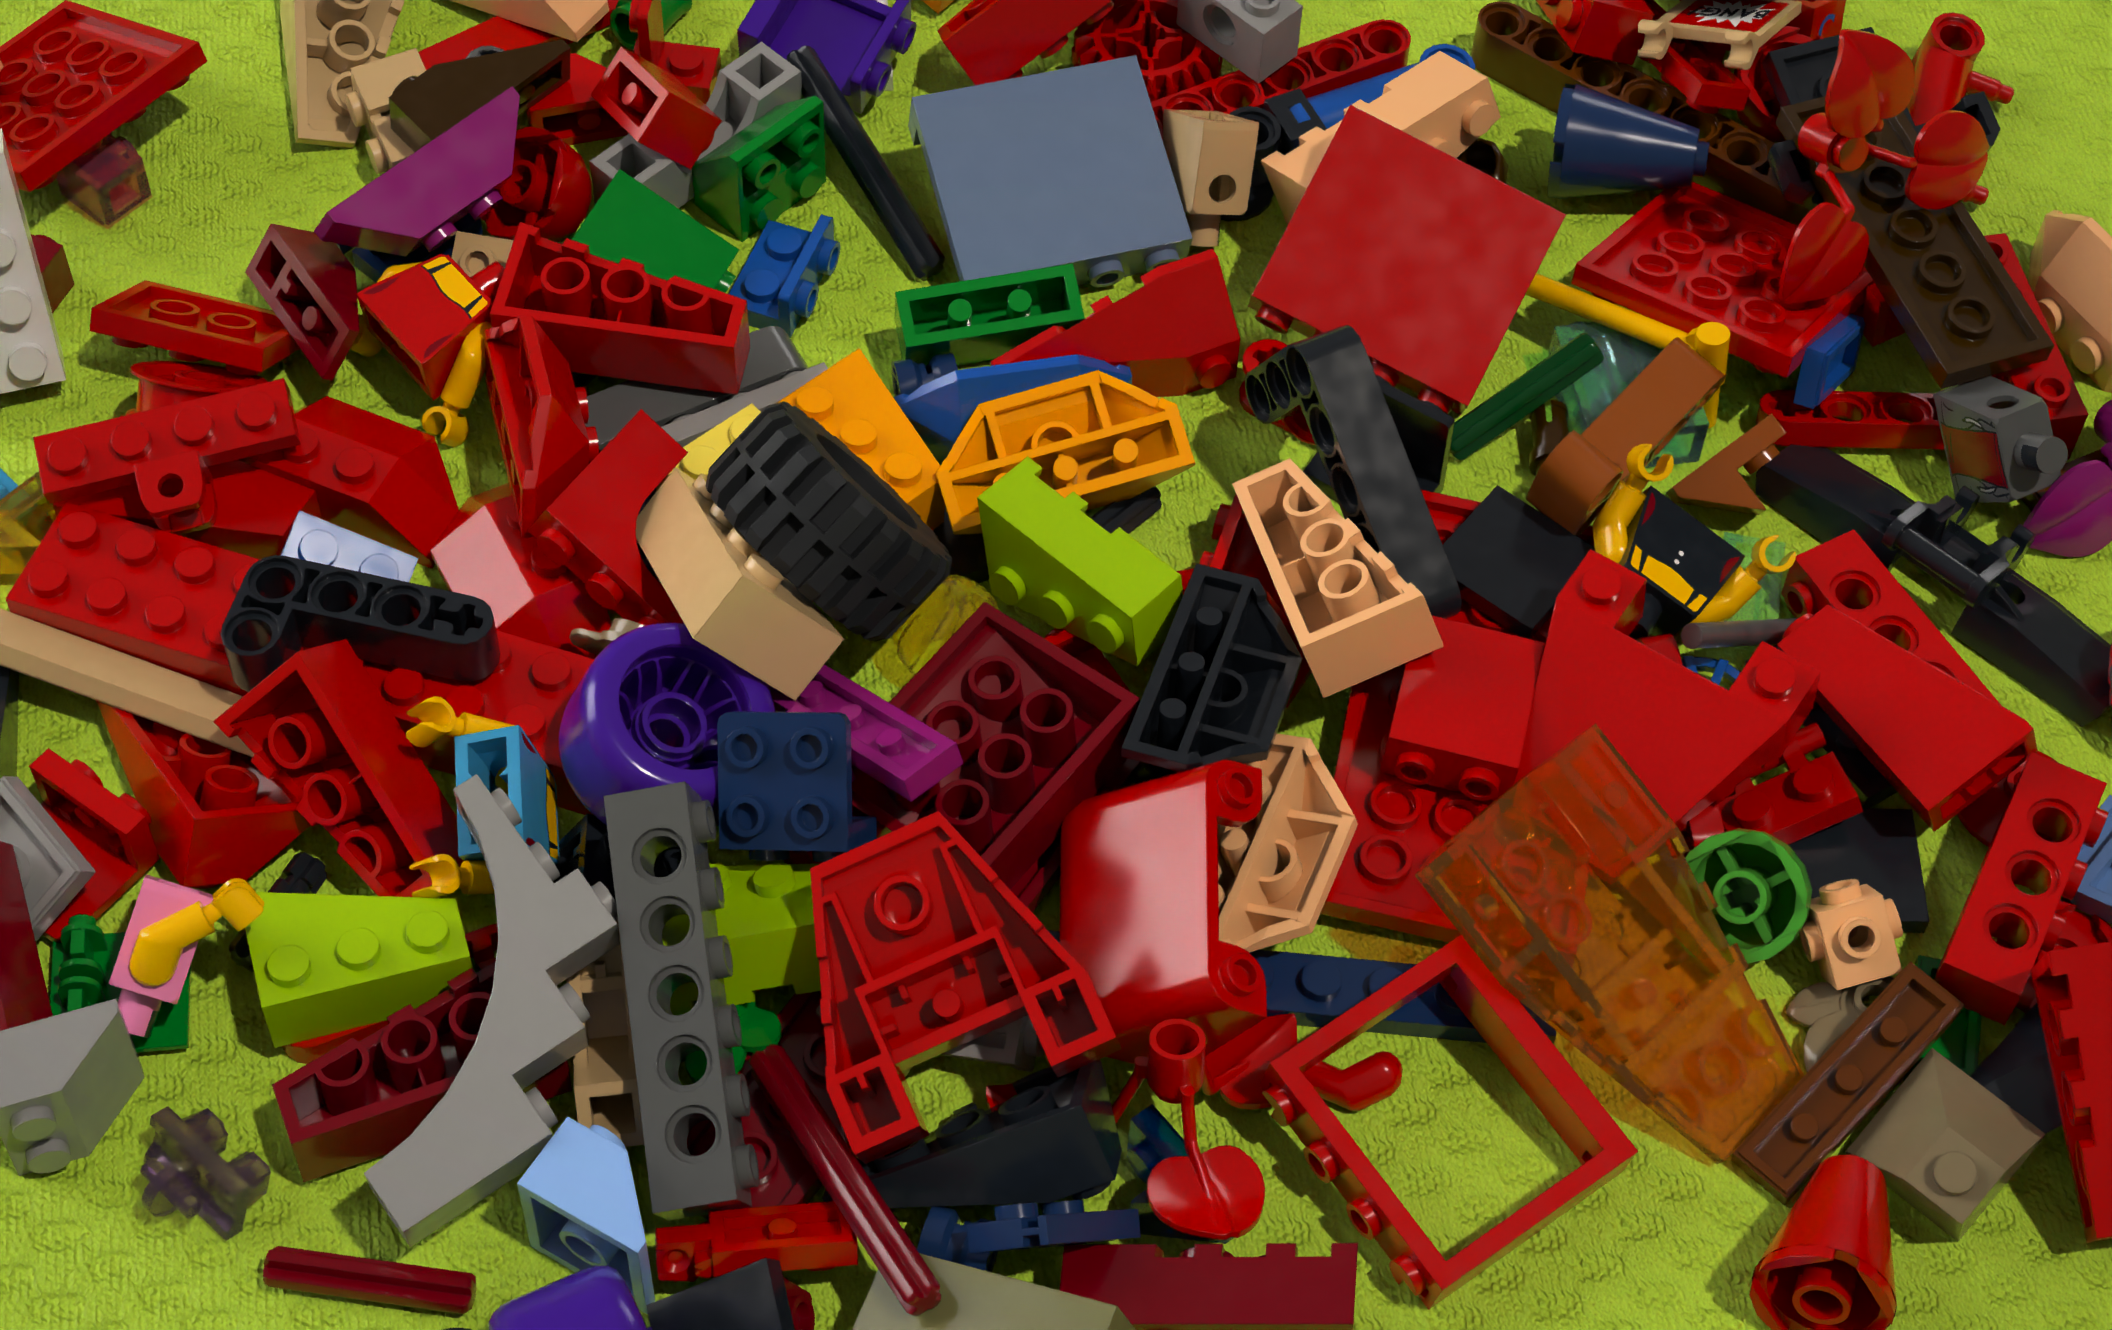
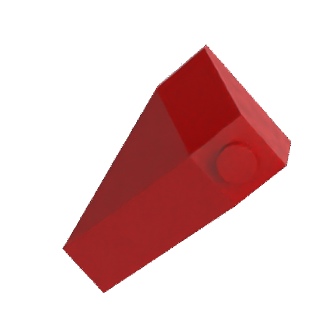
M1213 249L1158 266L1140 277L1144 284L1140 289L1115 303H1112L1108 295L1090 305L1094 312L1085 320L1067 330L1062 326H1052L991 361L990 366L1078 354L1103 360L1113 366L1120 364L1130 367L1132 385L1155 397L1183 396L1203 388L1211 389L1218 387L1227 380L1236 377L1240 347V336L1218 256Z

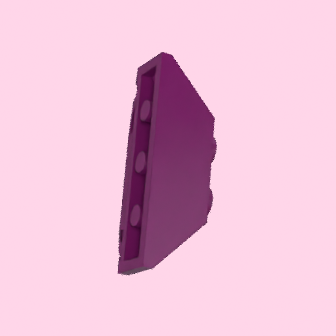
M513 86L336 205L326 212L314 232L321 241L405 257L422 245H424L428 252L437 249L457 233L458 230L453 225L456 221L468 213L474 220H478L503 200L498 191L512 175L520 100L518 92Z

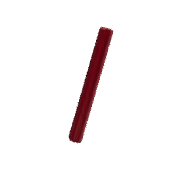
M770 1044L763 1051H755L749 1059V1064L752 1067L751 1075L906 1313L919 1316L927 1309L935 1308L941 1301L939 1282L785 1050L776 1044Z

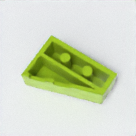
M1027 456L977 497L992 594L1006 604L1015 605L1045 620L1054 628L1065 629L1067 632L1095 645L1102 652L1111 653L1138 666L1165 642L1183 597L1181 574L1120 527L1110 534L1083 513L1087 510L1088 502L1079 495L1072 492L1064 498L1039 479L1038 476L1042 474L1043 468Z
M256 892L264 901V909L253 922L245 927L261 1007L274 1048L387 1020L386 1017L409 1004L415 1009L449 989L448 981L472 968L457 902L454 898Z

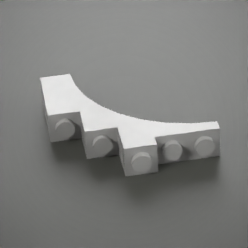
M477 774L455 787L453 791L458 811L484 856L495 893L498 946L492 993L475 1044L447 1093L406 1140L364 1172L372 1192L409 1247H412L527 1170L553 1135L550 1128L558 1123L555 1114L536 1087L526 1093L522 1089L588 1046L583 1023L591 1018L581 998L569 983H566L559 989L557 985L620 944L616 923L618 919L616 901L601 881L590 886L578 868L556 883H553L554 880L560 877V873L547 851L539 842L534 843L530 847L527 846L515 829V826L520 824L522 820L511 800L500 787L490 793Z

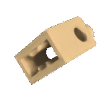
M1164 109L1163 144L1184 212H1186V218L1193 238L1191 245L1203 247L1219 246L1221 215H1244L1247 211L1259 122L1219 111Z

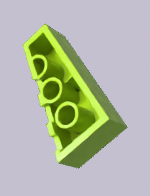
M773 862L766 865L724 866L718 863L709 864L710 868H718L724 889V908L716 909L715 913L718 936L725 935L727 937L733 960L732 977L724 978L727 1005L755 1002V990L790 984L794 985L796 995L821 991L819 959L816 955L810 868L819 864H787L784 862ZM688 915L674 916L665 924L662 931L664 946L676 945L686 937L690 928ZM696 983L682 984L674 991L670 1000V1008L673 1015L685 1014L695 1006L694 1001L698 999Z

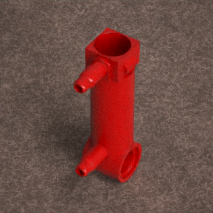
M1952 12L1943 13L1936 17L1912 59L1915 71V86L1907 108L1915 126L1928 122L1939 113L1951 110L1961 98L1966 96V93L1974 94L1984 91L1988 101H1997L2003 104L2010 103L2014 95L2013 87L2002 84L1998 79L1972 70L1974 61L1985 44V35L1981 27L1973 19L1963 14ZM1976 184L1961 201L1965 203L1970 201L1982 205L1987 200L1989 190Z

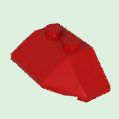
M523 316L504 322L499 327H491L485 330V382L522 538H530L534 536L527 530L599 454V443L595 426L585 427L589 420L588 399L585 387H575L568 361L533 316Z
M329 396L294 411L301 445L237 459L316 490L323 520L419 558L418 564L433 569L435 563L431 557L430 550L459 511L434 436Z
M509 483L467 498L430 550L431 557L448 590L484 600L491 607L496 630L595 659L598 655L573 645L569 636L571 631L576 628L599 633L609 630L612 622L608 611L591 598L585 588V583L565 565L554 563L543 554L535 537L522 538Z

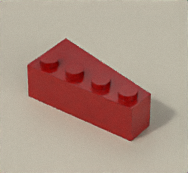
M973 0L937 31L943 43L975 85L1021 77L1023 75L1022 67L1038 55L1045 59L1055 54L1068 42L1067 34L1084 21L1087 25L1099 21L1113 9L1115 4L1112 0Z
M347 639L296 652L213 721L228 738L238 736L255 754L250 761L268 780L277 777L299 800L295 809L311 826L320 824L339 843L337 853L378 896L413 897L412 892L432 886L431 877L425 870L409 869L410 865L438 854L450 855L456 860L459 867L464 861L458 856L457 816L415 748L406 738L405 732Z

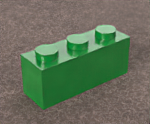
M1073 263L895 292V324L902 360L911 359L916 364L923 363L928 365L934 355L953 353L957 366L994 360L1052 326H1062L1067 330L1085 320Z

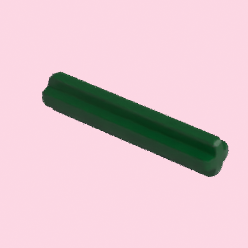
M1581 333L1454 422L1450 452L1458 460L1466 459L1600 365L1604 360V356L1593 338L1587 333Z

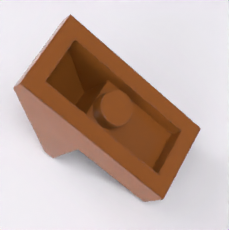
M1771 413L1674 485L1666 494L1674 503L1745 514H1761L1766 508L1737 470L1743 466L1752 475L1779 455L1780 452L1773 443L1787 432Z

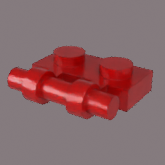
M1817 722L1799 729L1779 759L1765 769L1762 767L1757 769L1735 786L1734 795L1725 798L1718 804L1725 832L1738 828L1763 831L1789 845L1863 812L1859 796L1833 751L1809 762L1805 757L1806 754L1827 745ZM1784 764L1787 772L1754 786L1751 778Z

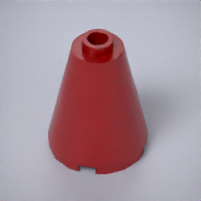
M1836 1155L1822 1161L1756 1265L1749 1296L1756 1314L1771 1330H1886L1890 1324L1892 1325L1896 1314L1897 1302L1887 1183L1880 1169L1866 1159L1856 1155Z

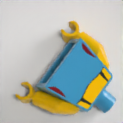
M436 696L422 701L407 711V715L422 721V723L417 724L406 732V738L409 742L423 748L431 745L444 735L453 736L455 742L456 787L476 774L490 793L500 787L520 815L522 822L515 826V829L527 846L530 847L534 843L539 842L547 851L554 864H558L560 855L555 778L523 729L519 725H511L466 712L456 717L452 706L442 697ZM458 807V856L464 861L459 867L456 860L450 855L438 854L410 865V870H425L432 880V886L412 892L413 897L439 898L455 892L459 887L463 894L495 895L484 856L460 815Z

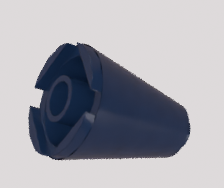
M1565 84L1561 93L1553 143H1555L1553 162L1550 161L1548 197L1570 199L1691 187L1693 176L1705 177L1710 142L1699 141L1700 129L1578 84Z

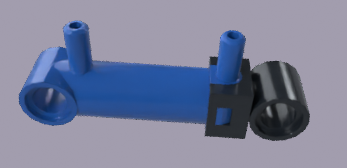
M1433 45L1423 52L1418 63L1310 98H1306L1299 88L1265 99L1263 108L1247 106L1232 111L1230 115L1259 122L1250 187H1257L1268 181L1261 163L1262 159L1275 151L1283 155L1291 152L1300 146L1299 137L1316 126L1325 131L1343 120L1344 109L1349 107L1350 104L1352 105L1360 99L1366 103L1374 101L1382 96L1386 83L1435 53L1441 51L1475 70V63L1472 57L1465 50L1455 45Z

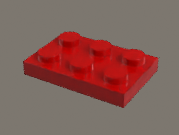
M147 280L91 308L90 331L112 336V342L116 345L128 348H144L150 345L169 350L168 354L170 357L181 361L198 362L208 359L226 364V370L239 375H259L264 370L286 359L287 356L300 349L273 310Z

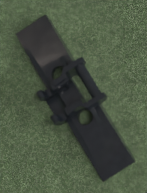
M1791 444L1781 450L1779 455L1758 469L1756 473V495L1823 543L1854 529L1889 571L1892 570L1896 560L1903 556L1961 597L1967 605L1951 634L2083 727L2099 718L2111 707L2109 703L2110 685L2108 683L2111 645L2058 601L2014 571L2033 543L2036 534L2019 524L2012 532L2010 538L2003 536L1988 546L1962 528L1980 499L1977 493L1964 485L1957 493L1955 499L1946 495L1935 504L1915 502L1898 489L1826 447Z

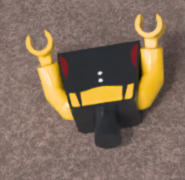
M1640 444L1633 447L1628 453L1626 463L1630 476L1626 482L1619 480L1596 517L1592 529L1594 548L1597 553L1647 579L1643 616L1629 635V637L1635 640L1649 637L1651 634L1654 636L1663 634L1674 635L1688 623L1723 622L1729 620L1762 588L1759 581L1766 574L1786 571L1793 565L1796 559V552L1792 551L1783 557L1777 566L1767 561L1765 556L1766 548L1779 537V535L1762 538L1755 543L1751 553L1752 562L1744 569L1740 565L1745 558L1744 554L1654 487L1650 486L1642 492L1648 481H1662L1667 478L1674 466L1673 456L1671 454H1663L1657 461L1654 470L1648 473L1644 467V459L1651 450L1652 444Z

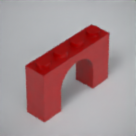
M640 409L527 531L537 539V544L543 554L554 563L565 565L585 583V588L591 598L602 607L613 609L623 619L645 626L659 623L684 624L663 585L650 573L641 558L636 541V521L640 508L646 498L688 452L649 415Z

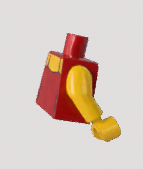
M439 254L424 262L392 265L383 272L375 284L356 293L363 314L359 315L360 332L352 344L351 350L363 356L372 357L384 347L433 401L441 397L444 400L442 407L433 406L427 409L421 420L422 426L427 433L437 436L442 432L446 423L440 441L442 444L457 447L466 440L469 433L468 421L459 412L461 408H469L486 371L485 330L492 327L490 311L504 272V267L499 262L494 261L469 277L449 255Z

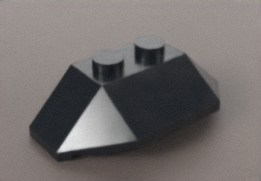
M1196 563L1122 745L1121 757L1178 772L1220 760H1232L1243 764L1267 760L1300 671L1302 656L1281 618L1267 601V593L1259 579Z

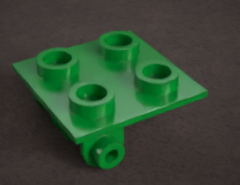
M79 914L69 918L68 925L61 930L60 939L62 943L53 941L50 1006L53 1016L112 999H117L118 1002L122 988L108 983L126 932L104 934L102 929L96 926V919L90 915ZM191 965L178 1003L172 1004L162 1001L151 1037L146 1038L130 1034L137 1053L189 1048Z

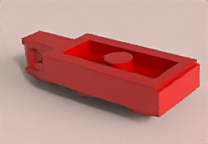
M834 1201L709 1211V1221L705 1223L661 1227L655 1230L658 1278L664 1281L694 1282L698 1277L710 1278L712 1275L713 1277H718L764 1258L779 1260L782 1271L802 1269L827 1271L838 1266L858 1265L857 1236Z

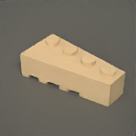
M675 467L638 515L636 521L637 542L692 638L796 701L844 638L816 605L801 594L778 570L771 566L744 539L745 537L726 519L725 513L716 506L711 499V493L706 489L707 475L701 473L695 480Z

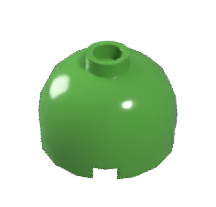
M1738 828L1708 837L1687 854L1682 863L1683 867L1678 874L1677 886L1674 887L1673 903L1683 931L1698 949L1709 955L1714 954L1723 960H1730L1732 963L1746 965L1774 957L1798 938L1810 914L1812 887L1805 864L1788 844L1763 831Z

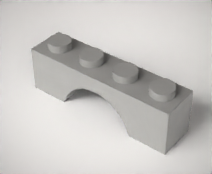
M762 41L721 69L706 106L722 121L714 133L712 143L706 151L700 154L697 161L775 106L802 99L801 71ZM630 134L590 160L595 204L619 169L677 208H680L694 198L692 169L690 170L640 144Z

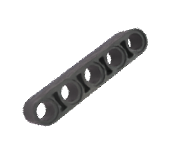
M769 326L749 333L750 352L738 393L750 392L778 381L791 372L803 371L809 368L784 329L778 326ZM628 380L587 396L589 420L585 427L595 426L600 453L640 409L662 427L680 416L694 414L725 402L735 394Z

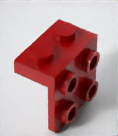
M48 748L29 765L43 801L41 805L96 871L42 934L51 942L62 943L60 939L61 930L68 925L69 918L74 915L85 914L97 920L160 858L149 828V824L152 822L151 816L135 798L126 793L117 797L103 787V783L98 775L84 762L75 759L72 763H69Z

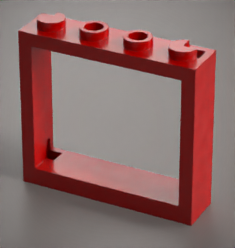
M1465 932L1271 1061L1259 1085L1263 1090L1262 1094L1274 1108L1271 1117L1280 1126L1286 1127L1289 1125L1305 1146L1303 1152L1311 1170L1324 1183L1332 1181L1348 1203L1346 1211L1354 1227L1366 1239L1372 1240L1375 1238L1391 1260L1389 1263L1390 1271L1398 1285L1405 1282L1415 1296L1418 1295L1428 1310L1621 1174L1638 1153V1150ZM1438 982L1582 1164L1447 1261H1445L1303 1074Z

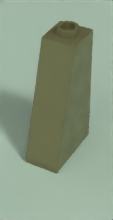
M921 1253L919 1254L940 1284L941 1301L935 1308L927 1309L919 1316L906 1313L878 1270L852 1330H1136L1116 1305Z

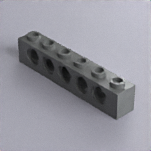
M685 781L603 796L652 1213L670 1221L709 1214V1211L752 1207L750 1188L758 1187L759 1166L753 1145L744 1144L741 1117L750 1115L751 1105L746 1078L743 1074H736L732 1047L741 1046L742 1032L736 1006L734 1004L727 1005L724 978L732 977L733 960L727 937L725 935L718 936L715 910L724 908L725 899L720 872L717 867L710 868L707 842L715 841L716 825L709 800H701V796ZM668 848H680L681 862L678 868L666 877H655L654 863L658 855ZM688 915L690 928L686 937L676 945L664 946L662 931L665 924L674 916ZM696 983L698 999L695 1006L685 1014L673 1015L670 1008V1000L674 991L682 984ZM704 1051L707 1058V1068L704 1075L694 1084L682 1085L678 1075L682 1060L692 1052ZM711 1120L716 1131L712 1147L702 1155L691 1156L687 1148V1137L690 1130L701 1121Z

